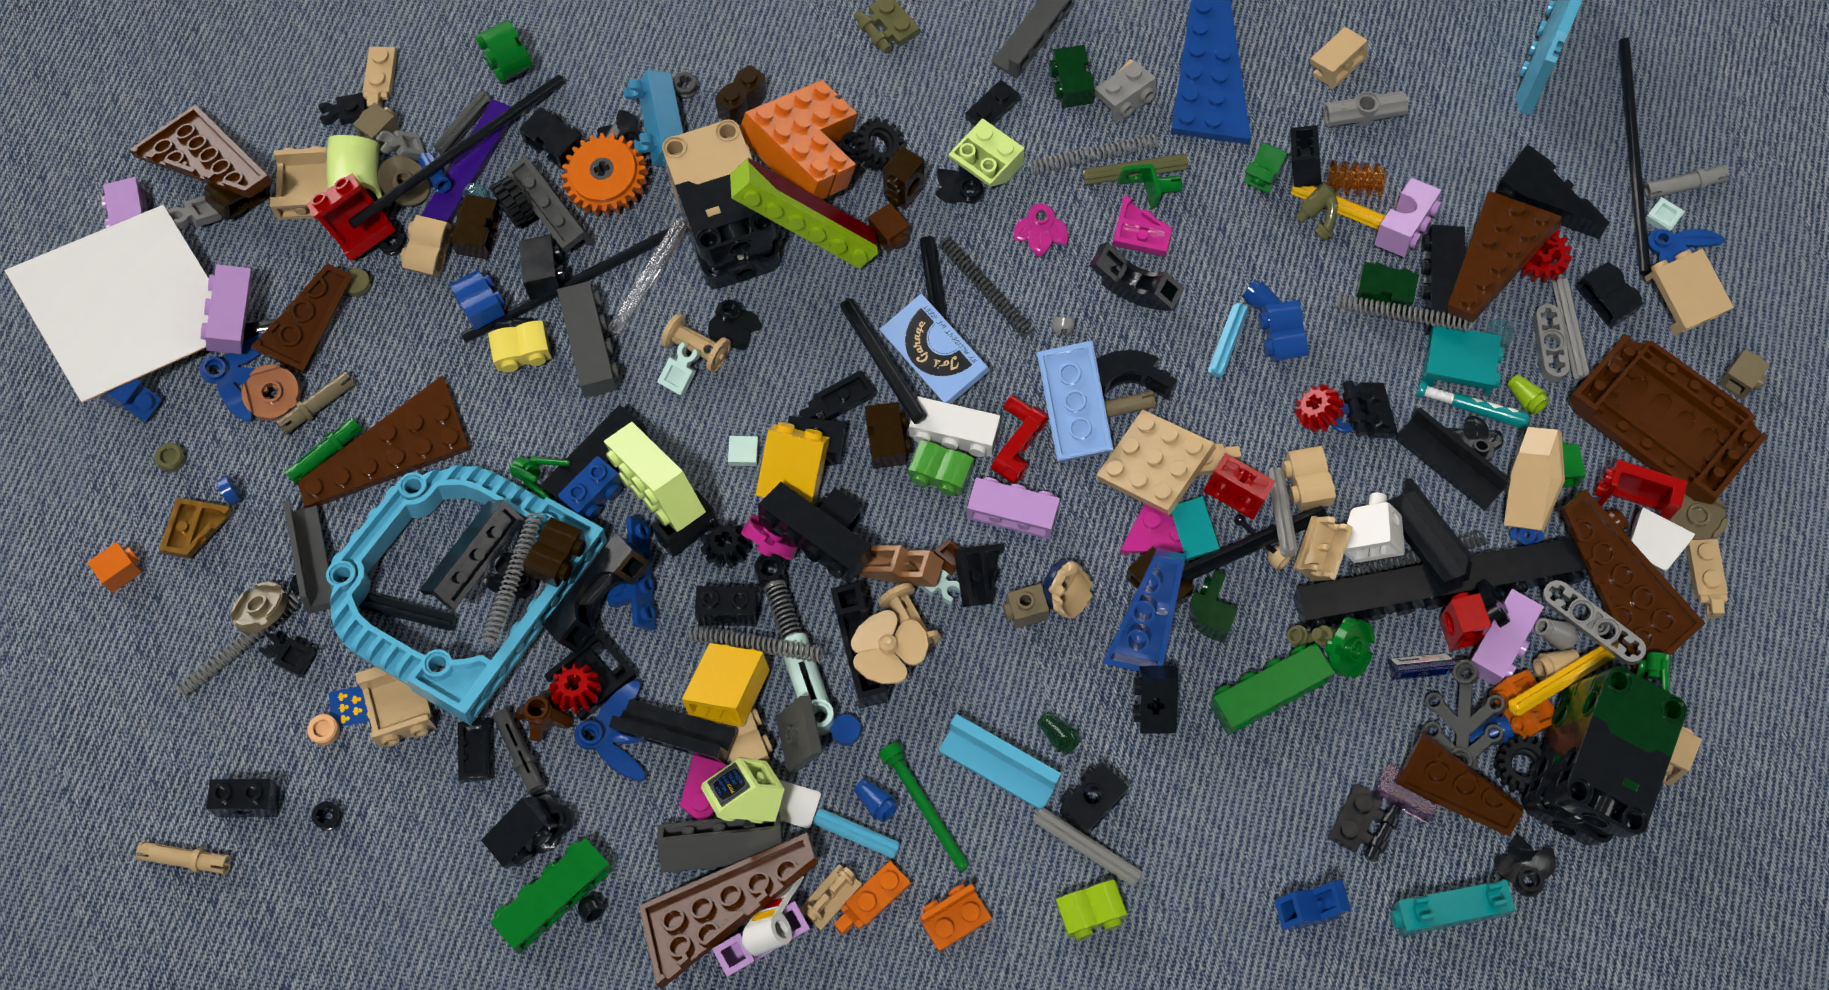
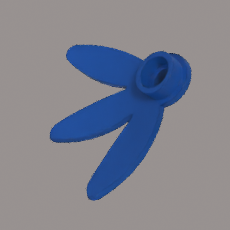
M1656 229L1648 237L1650 251L1659 256V262L1667 260L1668 263L1675 261L1676 255L1690 249L1688 247H1710L1725 242L1722 235L1705 229H1690L1676 234L1666 229Z
M264 333L243 342L242 354L228 353L223 359L215 356L208 357L203 360L199 369L203 380L211 384H217V389L226 407L236 417L245 422L251 421L253 415L244 405L241 391L234 383L243 386L250 378L249 374L255 370L254 368L239 366L261 355L252 350L251 345ZM216 367L220 372L212 375L209 373V370Z
M633 680L609 698L601 708L595 721L586 720L578 724L574 732V739L577 745L583 749H596L604 762L620 775L632 780L643 781L646 778V774L641 766L629 754L613 744H633L643 742V740L619 734L609 727L612 716L621 717L625 713L629 700H635L641 683L638 680ZM587 731L592 732L594 739L587 740L583 734Z

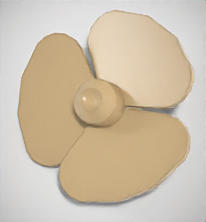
M884 610L870 616L857 628L851 640L852 650L857 653L853 660L855 669L866 679L880 684H899L903 682L908 674L906 666L900 659L908 665H919L925 660L929 647L927 633L918 621L905 620L899 625L895 633L898 619L893 611Z

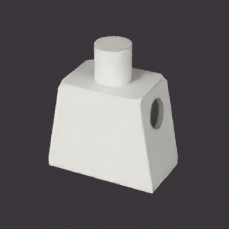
M1379 492L1370 494L1369 505L1353 508L1347 522L1353 529L1344 554L1354 563L1401 556L1405 553L1401 514L1387 502L1385 494Z
M1643 507L1636 514L1629 538L1655 568L1663 574L1677 559L1695 534Z

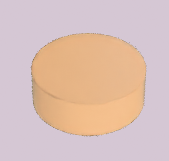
M317 715L308 725V736L318 745L332 744L340 734L339 723L330 715Z

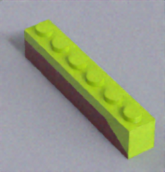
M747 158L730 174L732 199L853 266L861 269L878 254L876 231L873 228L750 158Z

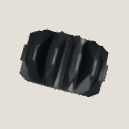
M717 520V528L707 525L708 535H701L700 539L704 545L700 549L702 554L707 555L706 561L709 564L716 561L717 568L721 569L724 563H727L728 567L732 569L734 560L740 563L744 561L742 554L749 552V547L746 545L749 539L741 534L743 529L741 525L734 527L733 521L729 520L726 526H723L722 522Z

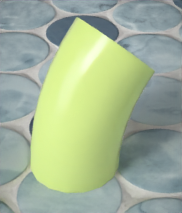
M353 135L330 136L327 140L326 157L327 188L332 187L340 178L347 177L353 173L375 201L382 197L377 176L380 144L372 139Z

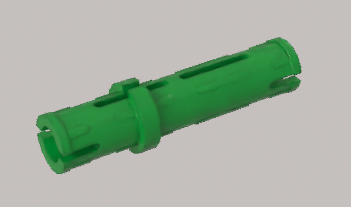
M350 417L332 433L329 431L325 435L326 438L284 472L297 485L300 479L325 462L326 459L338 450L340 451L344 448L343 446L363 431L362 428Z

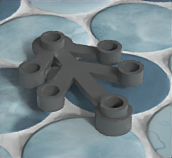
M1461 660L1453 668V675L1457 682L1460 683L1458 717L1446 706L1445 700L1439 693H1430L1425 699L1428 709L1437 713L1457 734L1456 747L1443 735L1442 727L1436 722L1427 723L1424 726L1423 732L1429 736V730L1432 727H1437L1438 734L1429 737L1457 758H1466L1467 765L1476 770L1477 757L1492 744L1496 745L1503 742L1505 733L1499 725H1489L1485 729V735L1469 746L1470 735L1493 715L1504 713L1506 702L1501 696L1492 695L1487 699L1486 704L1471 717L1473 684L1479 679V670L1472 661ZM1465 671H1472L1471 678H1462V674ZM1434 698L1440 699V704L1437 707L1430 706V702ZM1496 700L1501 701L1502 704L1499 709L1491 708L1492 702ZM1493 730L1500 731V736L1496 739L1489 737L1490 732Z

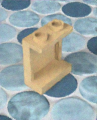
M326 147L285 148L274 151V158L277 162L276 197H270V208L277 220L314 218L307 203L316 194L323 193L328 189Z
M1688 249L1676 255V260L1671 263L1663 260L1651 266L1652 272L1644 277L1647 282L1654 279L1676 321V323L1670 326L1674 337L1722 316L1734 308L1703 249L1694 253Z
M377 667L355 673L357 684L363 691L373 731L370 733L371 738L378 747H391L398 744L401 739L421 737L428 734L429 730L436 728L430 702L414 693L410 686Z

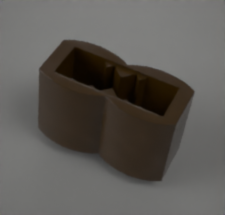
M752 65L740 70L735 76L733 83L724 86L716 96L718 117L721 120L729 119L735 121L738 125L741 124L745 112L758 107L767 96L765 75Z
M207 183L204 187L205 201L225 220H229L239 216L247 208L255 207L270 197V185L264 188L262 192L247 198Z
M551 517L543 527L537 542L532 546L525 558L523 568L526 575L554 587H558L562 581H567L572 572L571 563L576 557H580L586 548L583 531Z

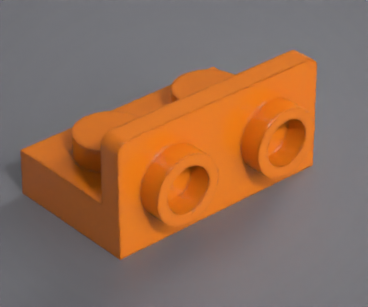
M1529 669L1506 678L1489 691L1490 696L1499 695L1504 699L1506 710L1502 714L1507 717L1516 736H1523V739H1526L1528 736L1532 737L1550 728L1556 711L1550 700L1546 699L1520 716H1515L1512 712H1509L1508 702L1538 683ZM1494 701L1497 707L1500 708L1502 704L1501 701Z
M961 884L948 893L949 898L941 903L935 900L922 909L923 914L919 916L920 923L939 953L992 921L991 916L976 894L973 884L967 887Z

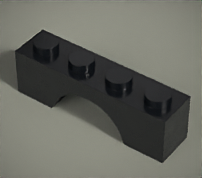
M616 533L542 625L558 643L578 653L595 632L594 615L603 596L617 585H633L651 561L634 544Z
M855 582L830 588L859 709L888 702L886 684L866 679L855 669L853 664L857 653L852 650L851 640L857 628L868 619L860 583Z

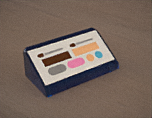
M1446 653L1390 658L1388 663L1391 679L1401 680L1449 675L1456 664V660Z

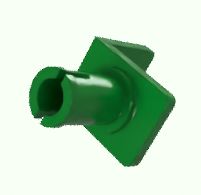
M1153 164L1125 166L1118 177V184L1143 182L1151 209L1156 208L1162 193H1180L1182 190V180L1177 181L1181 179L1179 175L1158 178ZM1132 172H1140L1136 176L1127 177Z

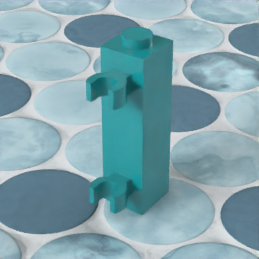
M1503 880L1399 900L1392 906L1393 910L1390 911V917L1394 929H1398L1400 937L1507 917L1516 909L1508 882Z

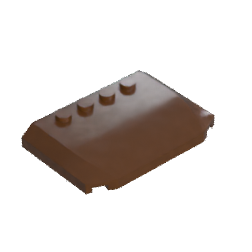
M1625 334L1569 398L1571 405L1577 415L1652 470L1688 481L1685 494L1697 502L1713 504L1768 436L1765 432L1762 434L1753 423L1756 418L1748 408L1660 345L1648 340L1645 343L1629 340L1631 336Z

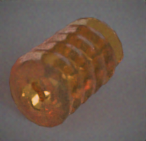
M1336 160L1330 161L1327 172V184L1333 187L1337 195L1341 187L1344 188L1346 196L1349 195L1351 188H1354L1356 196H1360L1362 189H1365L1367 197H1370L1374 189L1377 191L1378 198H1381L1385 186L1386 171L1385 167L1382 170L1380 163H1375L1371 169L1370 164L1364 162L1360 169L1359 163L1354 161L1349 169L1347 161H1342L1339 168Z

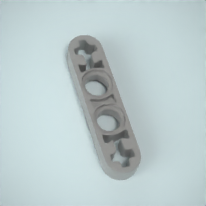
M1555 580L1546 585L1543 592V600L1549 608L1573 624V626L1621 662L1634 665L1643 659L1646 653V646L1641 638L1565 582ZM1551 589L1555 592L1559 589L1563 590L1562 597L1568 602L1571 597L1576 599L1570 604L1568 611L1562 609L1566 603L1561 599L1551 600ZM1577 606H1585L1590 611V617L1587 620L1579 621L1574 617L1573 609ZM1603 624L1611 625L1615 630V636L1611 639L1601 638L1597 632L1598 627ZM1620 634L1626 636L1622 640L1624 644L1629 647L1633 644L1638 646L1636 650L1639 654L1638 656L1635 654L1630 655V657L1626 656V648L1620 643L1617 648L1612 646L1617 642Z

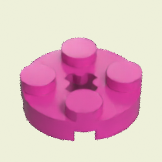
M758 515L750 516L741 531L744 537L758 544L756 549L765 556L771 557L775 553L785 559L792 560L798 550V547L788 545L782 536L774 530H768L763 527Z

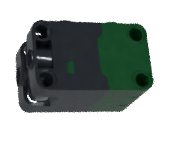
M1623 667L1611 668L1566 687L1559 706L1553 715L1552 725L1538 762L1533 769L1527 792L1523 798V807L1526 813L1552 827L1554 830L1587 846L1606 843L1612 840L1614 835L1626 838L1645 832L1688 710L1685 702L1680 697L1667 692ZM1540 796L1543 798L1545 808L1542 806L1540 802Z

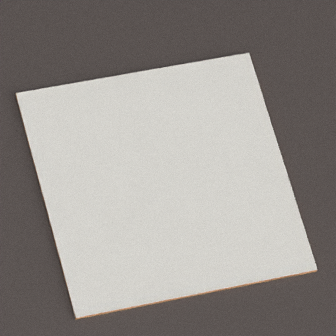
M164 205L4 270L81 403L206 348V340L201 339L202 323L208 322V315H204L206 298L211 299L212 291H208L209 278Z

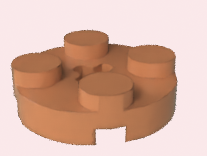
M275 364L256 368L249 374L250 378L246 384H243L241 394L244 405L262 421H276L296 407L295 404L301 397V388L296 377L287 369ZM269 387L278 390V394L273 399L264 396V394L269 392Z

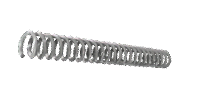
M1159 133L1151 134L1150 136L1146 135L1145 138L1143 136L1140 138L1135 137V139L1130 138L1129 141L1125 139L1124 142L1120 140L1119 143L1115 141L1114 144L1110 142L1109 145L1105 143L1104 146L1089 147L1088 150L1086 148L1083 151L1079 149L1078 152L1073 150L1072 153L1070 151L1067 154L1063 152L1062 155L1058 153L1057 157L1053 154L1052 157L1048 155L1047 158H1037L1036 161L1032 159L1030 164L1031 174L1034 175L1033 162L1036 172L1039 174L1038 161L1044 173L1043 160L1045 161L1047 171H1050L1049 160L1054 171V158L1057 163V169H1060L1059 157L1062 167L1065 168L1064 155L1067 165L1070 167L1069 154L1072 158L1073 166L1076 165L1074 154H1076L1078 164L1080 165L1081 153L1083 163L1085 164V151L1090 163V150L1093 160L1096 162L1095 149L1101 161L1100 147L1105 160L1107 158L1106 147L1109 158H1112L1111 146L1114 157H1117L1116 145L1118 146L1119 155L1122 156L1121 143L1125 155H1127L1126 142L1129 146L1130 154L1133 153L1131 141L1134 144L1135 152H1138L1136 140L1142 152L1141 140L1143 139L1144 147L1147 151L1148 138L1150 149L1152 150V137L1154 138L1155 147L1158 148L1157 135Z
M1341 293L1338 294L1336 306L1334 303L1332 304L1334 309L1338 307L1339 310L1342 308L1345 311L1349 309L1350 312L1353 310L1356 313L1360 311V313H1371V315L1376 314L1377 316L1398 318L1404 321L1409 320L1415 323H1426V325L1431 323L1432 326L1437 325V327H1440L1442 325L1443 328L1448 327V329H1451L1453 327L1454 330L1459 328L1460 331L1465 330V332H1468L1473 324L1470 322L1467 328V320L1464 319V324L1461 328L1462 318L1459 317L1458 324L1455 327L1457 316H1453L1450 326L1451 314L1448 313L1447 322L1444 325L1445 311L1442 313L1440 324L1438 322L1440 311H1437L1436 319L1433 323L1434 310L1431 311L1430 319L1427 322L1428 308L1425 311L1423 321V308L1420 309L1419 317L1416 320L1417 306L1414 309L1412 319V306L1409 307L1408 315L1405 319L1407 306H1403V312L1400 317L1401 304L1398 305L1397 313L1394 317L1396 304L1393 303L1391 314L1389 315L1390 302L1387 303L1386 312L1383 315L1384 301L1381 303V309L1378 314L1379 300L1376 301L1375 310L1372 312L1373 299L1370 301V308L1367 312L1369 299H1365L1364 308L1361 310L1363 297L1360 298L1359 307L1356 310L1357 296L1354 298L1351 309L1352 295L1349 296L1348 305L1345 308L1346 294L1343 296L1342 306L1340 307Z
M528 514L525 520L526 524L523 525L524 529L521 530L522 534L519 535L520 539L515 546L516 550L513 551L514 555L511 556L512 560L509 561L510 565H508V570L505 572L506 575L503 577L504 581L501 582L502 586L499 587L500 591H498V596L495 598L496 602L493 603L494 607L491 608L492 612H490V617L487 619L488 623L485 624L486 628L483 629L484 633L481 635L482 639L489 644L495 645L497 642L494 639H499L497 634H500L501 631L499 629L503 628L500 623H505L503 618H507L505 613H508L509 610L507 608L511 607V604L508 602H513L511 597H515L513 592L517 591L515 587L519 586L517 582L521 581L520 576H523L521 572L524 571L523 563L532 548L531 546L535 544L533 541L537 540L535 536L538 535L537 531L540 530L539 526L542 525L541 521L544 520V517L540 514ZM530 516H538L540 517V520L530 518Z
M289 594L291 601L287 598L288 603L282 613L286 617H289L288 611L294 613L292 607L295 609L299 608L297 603H300V601L292 594ZM281 615L279 619L284 621V616ZM279 619L275 621L276 624H280ZM273 623L270 627L275 628V624ZM270 628L263 629L259 633H249V635L242 632L244 639L237 635L240 643L232 639L234 646L230 643L227 644L231 652L226 647H223L225 654L218 651L221 659L217 655H213L217 663L211 658H208L211 666L206 662L203 663L207 671L202 666H199V670L203 675L197 670H194L197 678L189 674L193 683L188 678H184L189 687L182 681H179L182 689L177 685L174 688L184 696L189 697L188 691L194 693L193 688L199 689L198 684L203 685V680L208 681L207 676L213 677V673L218 674L217 668L223 670L222 665L227 666V661L232 662L231 656L237 658V654H242L241 649L246 651V646L251 647L250 641L256 643L255 638L261 639L260 634L265 636L264 630L270 632Z
M699 624L695 626L693 631L694 638H692L691 628L689 627L688 629L691 641L719 645L724 644L725 641V644L729 645L730 642V646L750 649L749 647L751 646L752 649H755L757 647L756 650L765 654L769 653L770 655L791 657L797 660L802 659L808 662L812 660L814 663H822L825 660L824 658L821 661L819 660L822 654L821 646L816 647L813 645L811 647L810 644L805 645V643L800 645L799 642L796 644L794 641L789 642L786 640L784 642L783 639L779 641L778 638L773 640L772 637L769 639L767 636L763 638L762 635L757 637L756 634L752 637L751 633L747 636L746 633L741 634V632L736 633V631L731 633L730 630L726 632L725 629L721 631L720 628L715 629L714 627L710 629L709 626L705 628L704 625L700 627Z

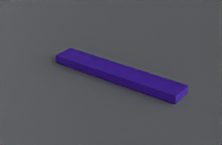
M492 99L471 134L511 106ZM513 119L455 159L446 174V177L451 182L450 189L445 193H438L436 191L421 216L451 224L457 214L459 204H463L465 195L469 194Z

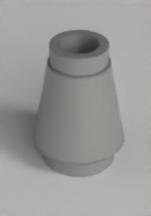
M1541 618L1535 624V632L1557 650L1570 649L1578 640L1577 630L1570 622Z

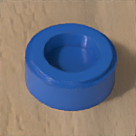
M226 475L217 480V487L228 504L233 505L242 500L238 488L229 476Z
M848 714L836 717L831 726L833 740L842 746H850L856 743L861 735L859 721L854 716Z

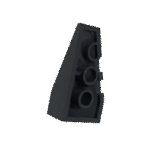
M1527 144L1501 179L1495 193L1562 216L1561 226L1600 239L1610 222L1588 199L1579 198L1572 189L1574 184L1569 179L1563 181L1553 171L1556 166L1551 160Z

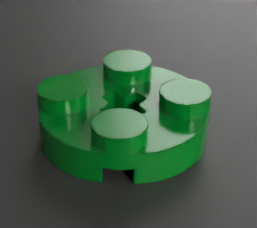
M1346 617L1334 637L1327 641L1325 652L1330 656V665L1335 674L1347 678L1349 676L1356 678L1366 670L1373 653L1368 652L1370 643L1375 644V634L1371 624Z

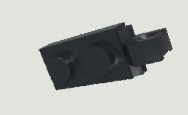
M861 370L814 394L813 399L808 402L809 407L799 411V417L832 420L875 397L876 392Z

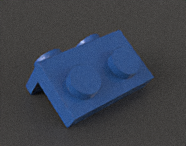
M597 456L558 496L573 512L591 521L598 516L601 507L608 500L611 501L618 496L623 485L618 472Z

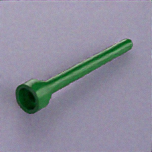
M898 741L889 744L878 753V756L884 765L888 764L890 768H894L957 869L965 871L968 868L967 860L904 763L903 748Z

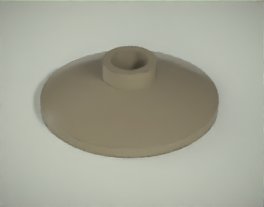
M393 156L386 159L379 167L377 174L382 192L386 194L398 186V183H402L421 170L422 167L416 161L404 156ZM424 180L394 202L402 206H415L422 203L429 194L430 181Z

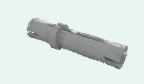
M1726 165L1704 170L1697 168L1691 173L1645 182L1644 187L1649 188H1644V194L1647 199H1652L1695 188L1702 190L1708 185L1728 182L1729 177L1724 176H1730L1729 170Z

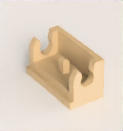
M1344 27L1310 58V64L1319 69H1316L1313 75L1333 90L1367 59L1368 40Z
M1311 516L1293 569L1313 581L1335 580L1353 529L1352 526L1348 524H1335L1336 518Z

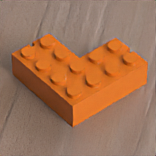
M823 80L745 112L740 126L745 143L776 174L820 199L827 198L828 194L831 196L844 190L849 185L856 163L835 143L840 141L844 134L851 132L858 114L842 98L837 99L838 94Z

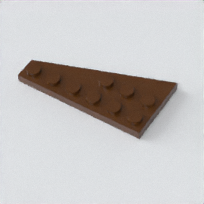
M1488 191L1448 303V313L1473 323L1562 225V216Z
M442 375L300 479L297 483L305 507L322 506L470 451L444 376Z
M1586 489L1579 492L1561 509L1607 614L1641 638L1645 643L1646 653L1642 660H1646V654L1650 652L1672 655L1705 624ZM1620 634L1618 639L1620 644L1626 648L1625 655L1628 657L1632 654L1638 656L1639 654L1636 652L1638 646L1635 644L1630 647L1622 642L1626 636ZM1638 664L1630 665L1633 673L1636 674ZM1644 672V675H1643L1642 678H1643V679H1646L1648 673H1647V672Z

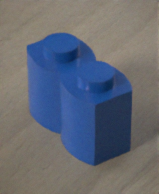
M476 270L449 284L458 304L475 330L505 315L501 307L506 304L498 290L492 291L495 287L488 274L482 276L480 271Z
M1299 300L1262 307V312L1259 313L1258 318L1260 328L1265 329L1267 340L1263 342L1266 357L1270 356L1271 362L1307 356L1308 344Z

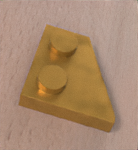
M176 498L159 551L165 555L190 559L232 515L233 510L229 506Z

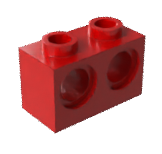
M1225 453L1203 492L1254 520L1276 481Z

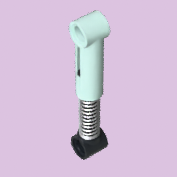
M773 554L771 557L759 556L754 564L756 579L762 590L766 593L767 601L770 602V610L776 621L775 624L777 625V630H779L778 634L781 635L780 639H783L784 642L786 640L789 642L794 641L795 644L799 642L800 645L802 643H805V645L810 644L807 635L800 632L801 627H798L800 623L797 622L796 613H793L795 609L792 608V600L789 599L790 595L787 594V580L782 560L776 554ZM767 568H775L777 570L771 576L763 574V571ZM784 656L783 658L797 698L809 695L804 679L809 678L816 698L812 700L814 714L822 712L827 715L825 721L817 723L819 736L828 734L831 731L835 718L817 663L812 662V660L808 662L807 660H797L796 658L792 659L791 657L786 658Z

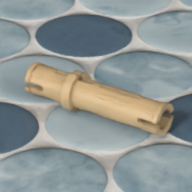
M141 841L136 850V853H142V855H136L138 861L190 868L192 872L196 873L208 871L226 875L231 867V863H226V861H231L230 855L209 853L203 848L191 850Z

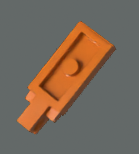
M889 861L840 908L844 914L834 923V927L842 936L854 925L859 930L863 926L867 927L910 887L911 882Z

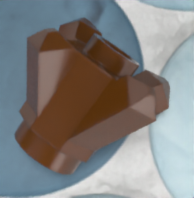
M544 690L539 696L531 697L524 705L517 707L515 718L529 722L530 740L541 742L545 732L554 726L560 728L571 727L572 717L552 707L554 702L551 698L553 695L551 691Z

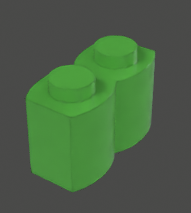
M920 440L908 468L909 478L912 479L914 484L921 487H928V485L936 486L941 493L947 496L962 495L974 467V458L962 452L946 449L938 444Z

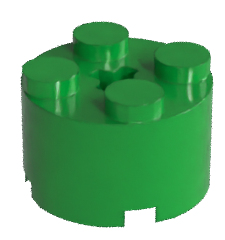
M509 20L500 22L474 36L480 49L484 50L483 58L489 69L495 67L493 73L500 84L533 66L524 44H521L518 39L519 35Z

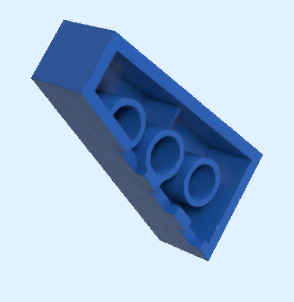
M1156 549L1102 664L1139 671V666H1164L1186 554Z

